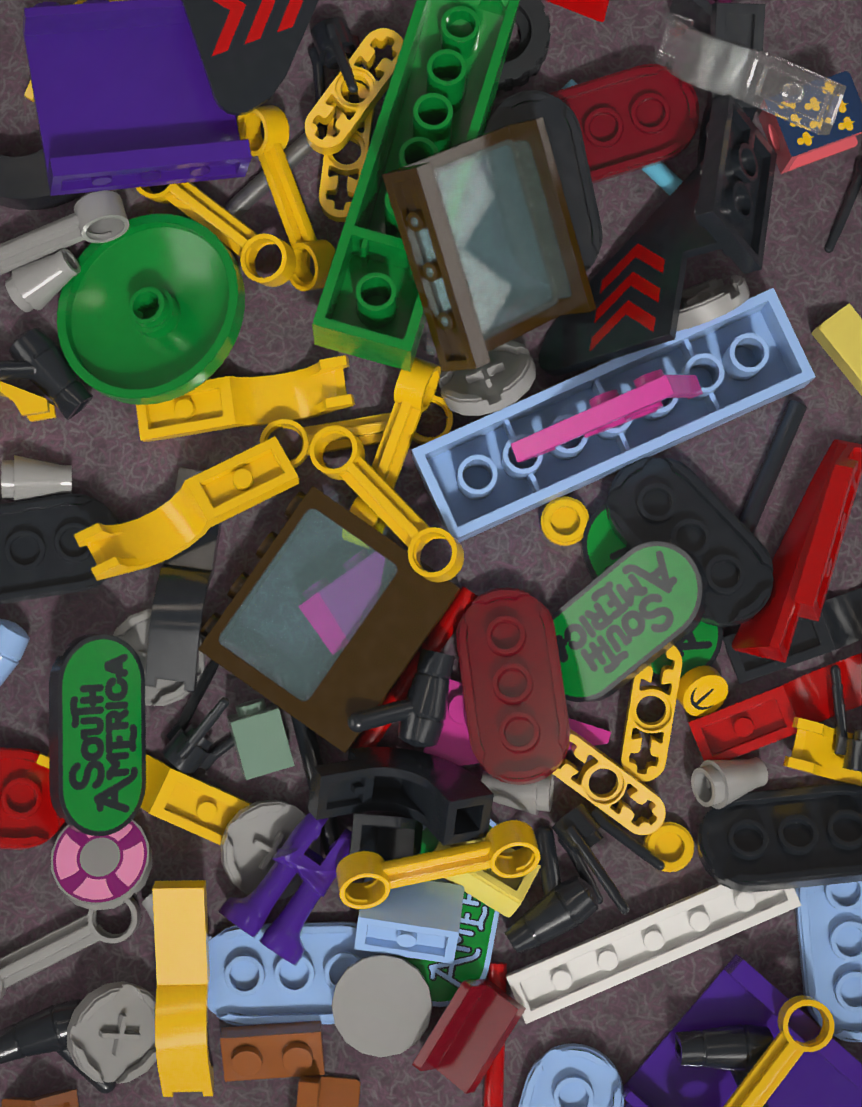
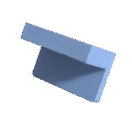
M365 877L364 882L370 881L373 878ZM427 881L390 889L388 897L381 904L368 909H359L354 949L454 964L464 887L458 884Z

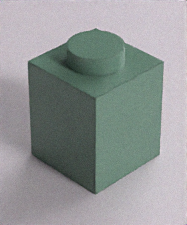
M264 698L247 701L235 706L236 714L226 716L240 769L246 780L295 766L280 710L274 703L266 705Z

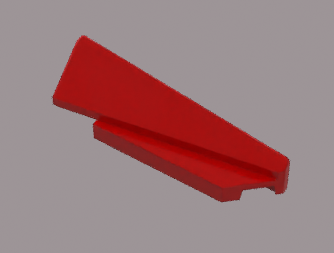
M838 439L833 440L816 470L772 560L774 580L771 596L756 616L741 624L732 642V648L735 651L786 663L799 617L819 621L862 475V444Z

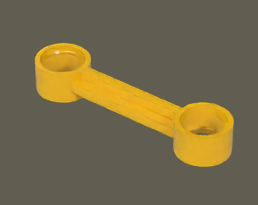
M259 106L246 115L238 116L237 126L240 140L248 139L251 156H258L289 242L295 252L296 268L289 279L291 284L300 291L322 289L325 286L336 250L328 241L323 239L317 240L284 152L289 140V124L286 115L277 106ZM261 121L264 127V140L261 135ZM310 256H312L315 265L314 276L310 272Z
M191 182L170 184L160 193H153L149 186L136 188L140 194L155 202L162 204L171 203L190 219L208 228L226 247L240 257L242 270L251 280L264 286L277 287L286 283L292 277L296 268V255L287 242L271 234H257ZM275 244L282 253L281 265L273 275L263 278L258 275L255 268L256 256L264 246Z
M417 357L414 359L411 372L401 369L394 390L395 403L371 466L393 489L395 488L422 412L430 405L441 374V367L439 365ZM358 496L349 511L383 534L386 524ZM343 529V540L368 550H373Z
M434 395L431 403L439 405L445 411L448 417L445 430L433 438L422 436L415 431L412 440L421 445L450 433L452 430L453 413L443 398ZM391 412L302 427L299 423L290 419H278L264 428L260 437V443L268 440L270 434L278 428L283 427V429L287 428L296 431L302 438L300 453L297 457L290 460L293 468H296L310 455L309 450L313 437L327 426L338 425L347 428L361 440L364 446L380 444ZM339 437L332 440L326 446L324 453L352 448L350 438Z
M332 425L321 429L313 437L309 451L314 466L332 479L345 481L408 547L409 563L418 574L432 582H445L459 573L464 562V551L460 542L446 530L430 527L365 460V448L357 436L345 427ZM336 438H350L352 443L350 459L339 468H328L323 460L326 446ZM433 539L447 540L452 549V556L448 565L437 572L424 570L420 562L423 547Z
M517 820L497 824L487 833L485 841L384 861L380 855L374 852H355L344 857L336 867L339 895L341 901L351 908L368 909L381 904L388 897L390 889L489 868L498 876L517 878L530 873L537 867L540 861V852L532 827L525 822ZM523 846L513 852H502L510 847ZM360 878H373L372 880L367 882L353 883V881Z
M795 996L787 1000L778 1014V1028L780 1032L723 1107H763L804 1052L818 1051L830 1042L834 1033V1019L829 1009L810 996ZM802 1006L817 1008L823 1020L819 1035L807 1042L794 1040L788 1029L791 1014Z

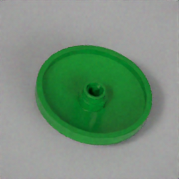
M149 214L131 218L128 220V230L119 238L105 243H91L77 259L81 272L62 288L57 309V331L60 346L66 360L85 383L102 395L122 403L133 405L158 404L173 400L194 390L222 365L232 350L242 326L245 311V288L237 261L224 243L208 228L194 220L173 214Z

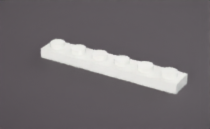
M718 883L508 973L506 978L515 1000L526 1008L522 1016L527 1024L802 905L794 888L762 892H741Z

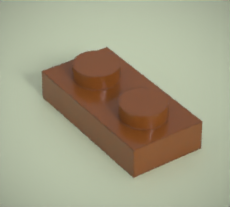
M321 1021L221 1027L220 1044L225 1082L325 1075Z

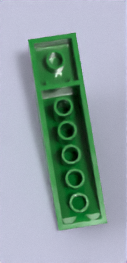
M520 0L416 1L312 323L315 345L411 372L426 323V317L382 175L485 134ZM479 156L440 171L436 175L454 240H456Z

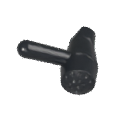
M39 327L23 332L14 340L9 349V353L14 360L0 361V380L29 379L48 398L53 400L67 420L84 409L93 398V395L78 380L76 373L69 365L60 347Z
M421 649L416 669L417 673L414 675L406 698L352 713L347 721L350 730L362 732L399 721L398 737L404 742L415 747H432L437 745L444 726V720H446L449 678L451 677L455 656Z
M547 825L539 826L534 833L540 852L539 865L541 867L539 870L543 897L504 932L516 952L521 954L578 927L579 924H582L599 909L596 894L584 879L576 875L561 883L554 832Z
M81 999L51 1005L19 1021L17 1024H12L0 1030V1064L22 1059L26 1056L30 1057L57 1052L99 1092L108 1094L116 1086V1082L100 1083L93 1081L74 1064L67 1048V1027L74 1009L82 1001Z
M747 1024L704 1029L702 1031L676 1032L675 1055L682 1066H704L730 1070L738 1087L772 1043L774 1037L768 1027Z

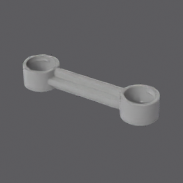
M108 190L92 192L77 201L74 206L75 213L1 243L0 275L83 240L91 243H105L119 238L129 228V221L121 196L114 191Z
M132 896L124 900L131 911V923L123 933L111 934L105 931L100 924L98 925L97 910L89 909L88 914L1 957L0 1000L5 995L8 987L99 941L119 943L130 937L137 930L141 920V911L137 901Z

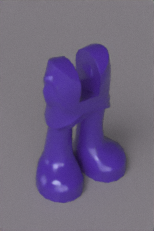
M310 812L296 825L282 848L278 849L277 853L272 857L276 862L259 885L244 898L230 897L218 910L225 918L255 938L276 902L296 873H298L303 882L279 916L259 939L264 946L295 966L301 960L305 951L300 938L302 928L319 899L325 896L336 878L338 863L350 854L352 831L345 828L340 837L331 844L328 854L323 858L310 849L309 846L313 840H317L328 818L316 820Z

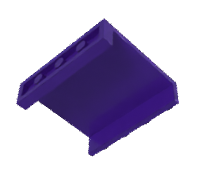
M87 0L82 4L71 5L42 2L33 7L24 8L23 37L51 196L246 176L252 159L249 140H240L236 116L227 114L220 109L213 98L181 0H126L112 2L109 0Z
M736 954L624 1084L622 1096L627 1101L624 1107H723L738 1088L730 1070L680 1065L675 1055V1033L747 1024L768 1027L775 1039L780 1032L778 1028L779 1011L789 999ZM799 1008L791 1014L788 1022L790 1035L794 1040L800 1042L813 1040L822 1029ZM831 1038L830 1042L822 1049L814 1052H804L767 1100L768 1107H862V1064Z

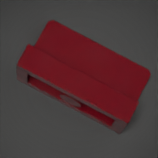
M489 979L465 980L458 988L412 1065L419 1071L436 1069L464 1093H473L526 1008Z

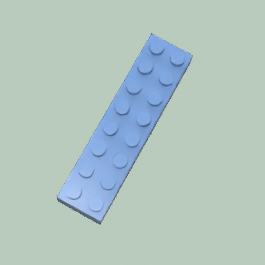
M771 288L749 298L741 306L725 315L689 329L676 331L675 340L610 360L505 407L500 411H496L411 449L412 459L444 529L459 542H462L551 502L556 498L611 475L626 465L644 457H651L800 390L808 385L816 376L774 288ZM662 369L664 375L697 376L703 394L691 399L666 398L662 400L663 407L654 413L588 438H584V435L555 447V450L526 461L518 463L511 443L590 409L589 400L595 396L617 389L619 395L636 388L633 382L636 378Z

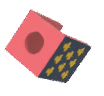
M848 71L769 98L758 117L768 143L777 153L776 163L781 174L854 148L858 144L856 135L862 134V102Z

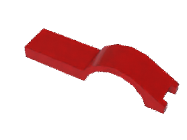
M862 652L689 721L688 724L703 760H730L797 733V728L792 727L794 717L818 723L833 717L834 707L831 687V667L833 665H838L841 670L845 712L862 706Z

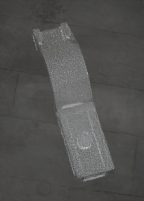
M667 12L664 21L667 23L659 50L654 52L653 60L661 66L668 67L666 70L669 73L707 91L720 95L731 94L735 99L744 101L817 135H830L847 86L768 52L743 47L713 37L693 27V20L674 12Z

